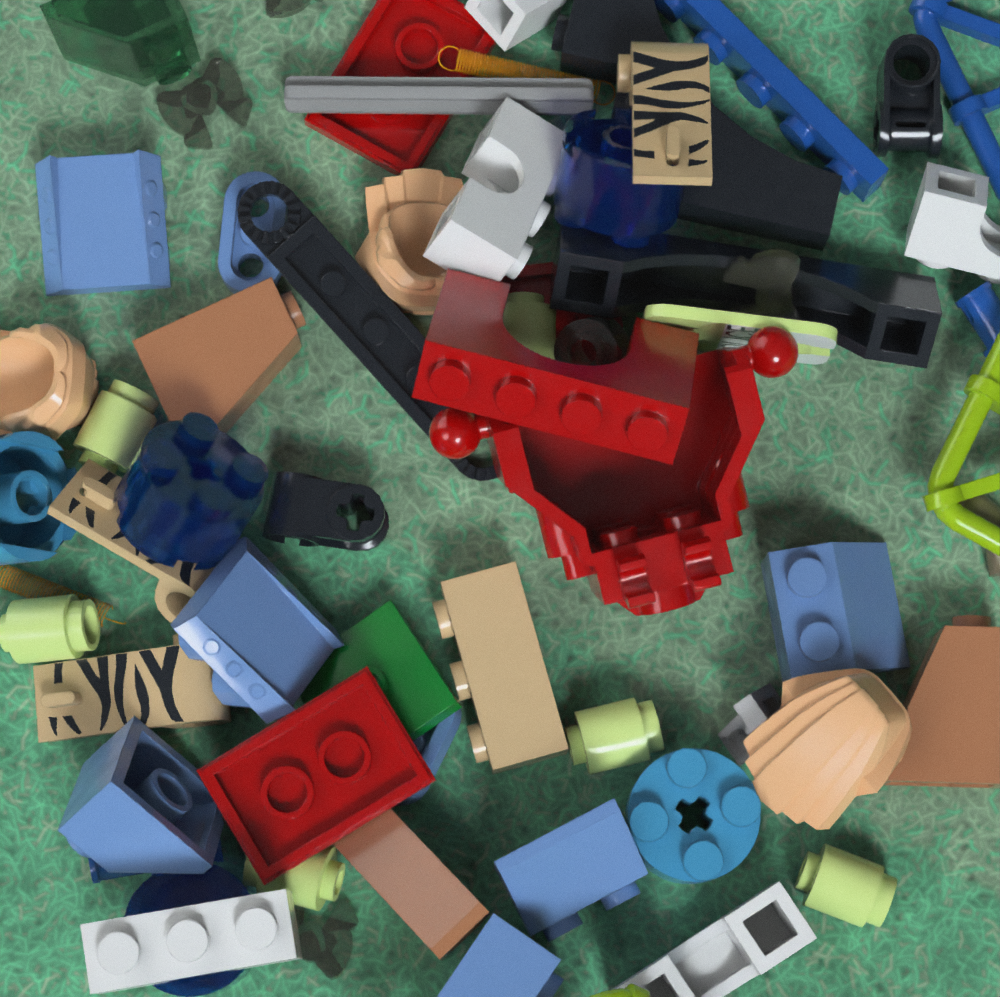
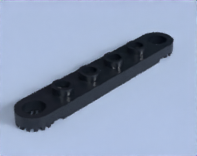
M274 181L258 182V184L248 188L240 198L237 209L238 221L245 235L429 438V428L433 418L440 411L449 407L412 398L426 338L291 189L284 184ZM263 197H277L288 208L287 221L277 231H262L252 221V208ZM466 457L461 459L447 458L454 466H457L456 468H458L457 470L460 473L462 472L464 476L466 475L467 478L472 480L484 481L497 477L494 464L487 468H479L470 464Z

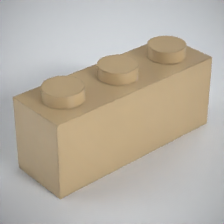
M516 561L441 581V591L444 599L434 601L432 605L441 638L446 639L454 636L461 661L449 664L458 699L462 701L471 698L478 723L466 726L476 763L489 760L491 771L494 775L566 755L569 750Z

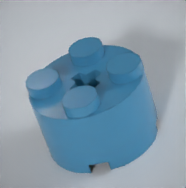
M19 431L0 435V566L49 559L57 554L54 551L60 547L63 541L71 540L76 533V530L47 514L49 505L77 473L76 468L68 469L58 451H64L62 447L49 436L39 432Z
M682 748L658 758L639 776L627 798L625 822L644 865L649 871L673 883L700 884L717 879L732 871L750 853L759 832L761 802L751 780L732 760L710 750ZM696 801L705 808L702 811L701 818L707 823V827L704 830L696 826L686 833L678 826L683 816L676 810V806L679 803L684 807H689Z

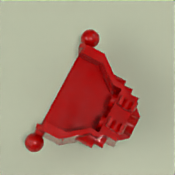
M767 326L756 331L745 346L723 347L697 354L690 410L673 465L450 407L443 409L433 418L429 428L430 442L440 455L449 459H461L472 454L478 447L480 440H488L497 478L504 484L505 489L509 493L517 494L535 508L547 557H561L567 580L587 576L591 591L604 605L617 602L636 616L675 610L700 600L705 589L721 586L720 575L734 572L726 540L743 535L738 511L750 507L741 471L765 421L753 371L766 378H778L786 375L797 362L798 345L793 335L786 329L778 326Z

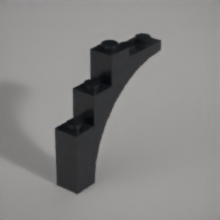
M574 0L570 15L561 13L558 15L551 50L561 52V72L617 84L618 54H630L632 41H670L662 28L654 0ZM617 92L610 123L621 126L618 145L632 148V106H629V93ZM711 102L712 186L672 185L670 198L681 200L677 219L823 251L830 236L843 176L795 161L753 138Z

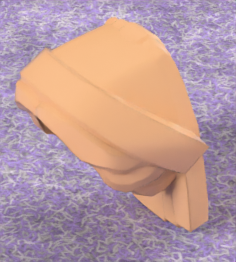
M427 168L407 169L401 171L399 176L384 177L382 184L365 187L369 233L354 258L402 313L432 316L447 270L423 257L442 213L464 186L462 179L444 176L441 170Z
M49 323L34 324L30 328L19 327L12 331L0 330V435L19 431H34L47 435L56 441L66 430L82 425L85 422L98 397L99 381L97 380L96 361L86 354L85 347L80 340L62 328Z
M852 668L797 676L782 683L781 708L762 722L743 741L750 756L745 763L754 777L752 784L761 802L776 814L783 812L796 824L806 822L816 830L830 829L856 796L878 793L897 764L902 760L912 732L910 717L902 703L882 680L874 673L865 669Z

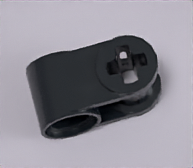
M907 34L895 39L886 50L878 67L876 106L873 120V153L877 157H886L888 151L925 152L927 159H937L940 155L943 136V111L940 103L941 59L935 44L925 36ZM903 59L914 62L920 68L922 78L913 81L902 78L895 71L893 63Z
M279 471L273 473L262 535L265 539L285 544L286 537L299 539V546L304 547L325 546L351 551H369L379 546L386 538L389 530V516L380 496L372 488L362 484L325 480L320 477L297 472ZM358 505H365L369 516L373 520L362 521L359 531H352L344 515H355Z

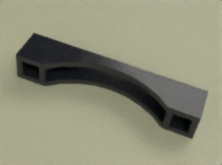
M564 217L561 219L551 271L549 309L613 319L642 313L647 305L673 304L817 322L835 327L838 330L837 345L864 359L926 369L942 316L934 277Z

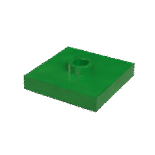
M391 600L339 635L344 646L333 650L300 695L301 700L306 704L368 666L413 741L462 708V705L412 628Z

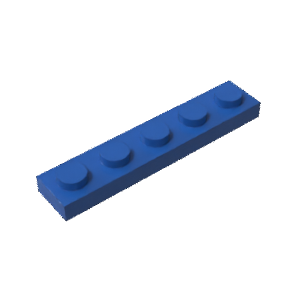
M654 0L657 10L667 20L675 23L680 19L696 35L693 38L694 43H708L709 62L714 65H719L723 62L739 78L736 81L737 87L753 106L762 108L766 105L782 121L779 124L780 130L791 145L802 152L809 148L825 164L823 170L843 176L840 193L849 195L853 192L864 202L881 186L889 168L720 0Z

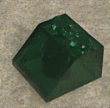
M51 0L40 5L64 60L143 86L156 81L160 85L178 82L192 71L191 65L201 61L189 20L179 0Z

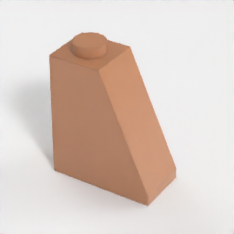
M272 277L132 340L190 465L203 460L302 347L296 329L306 325L305 319L291 290L280 295Z
M988 616L952 617V626L945 625L935 633L902 704L909 714L912 732L902 760L897 764L884 785L1000 789V627H991V617Z
M392 809L333 844L441 961L489 916V911Z

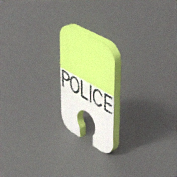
M673 304L647 305L642 318L699 333L697 350L700 351L745 346L750 337L759 329L767 326H778L789 331L795 338L798 345L797 363L813 365L827 362L830 357V349H834L837 344L838 330L835 327L817 322Z

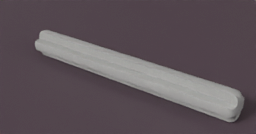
M290 76L286 78L284 85V103L286 111L290 113L494 115L506 97H509L536 115L587 116L592 113L594 101L593 84L587 78Z

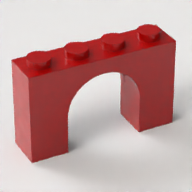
M448 268L425 339L412 398L673 465L690 410L699 333L636 317L626 356L620 361L597 366L576 365L557 361L523 346L505 328L503 314L510 284Z

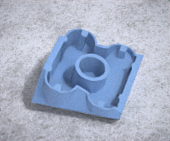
M138 149L133 153L61 158L49 155L35 164L46 296L171 288L170 252L167 244L165 219L167 191L162 180L161 156Z
M247 537L238 539L170 624L178 634L179 645L188 658L205 661L213 669L212 689L219 701L227 706L252 708L267 724L296 710L293 706L333 650L344 646L337 630Z

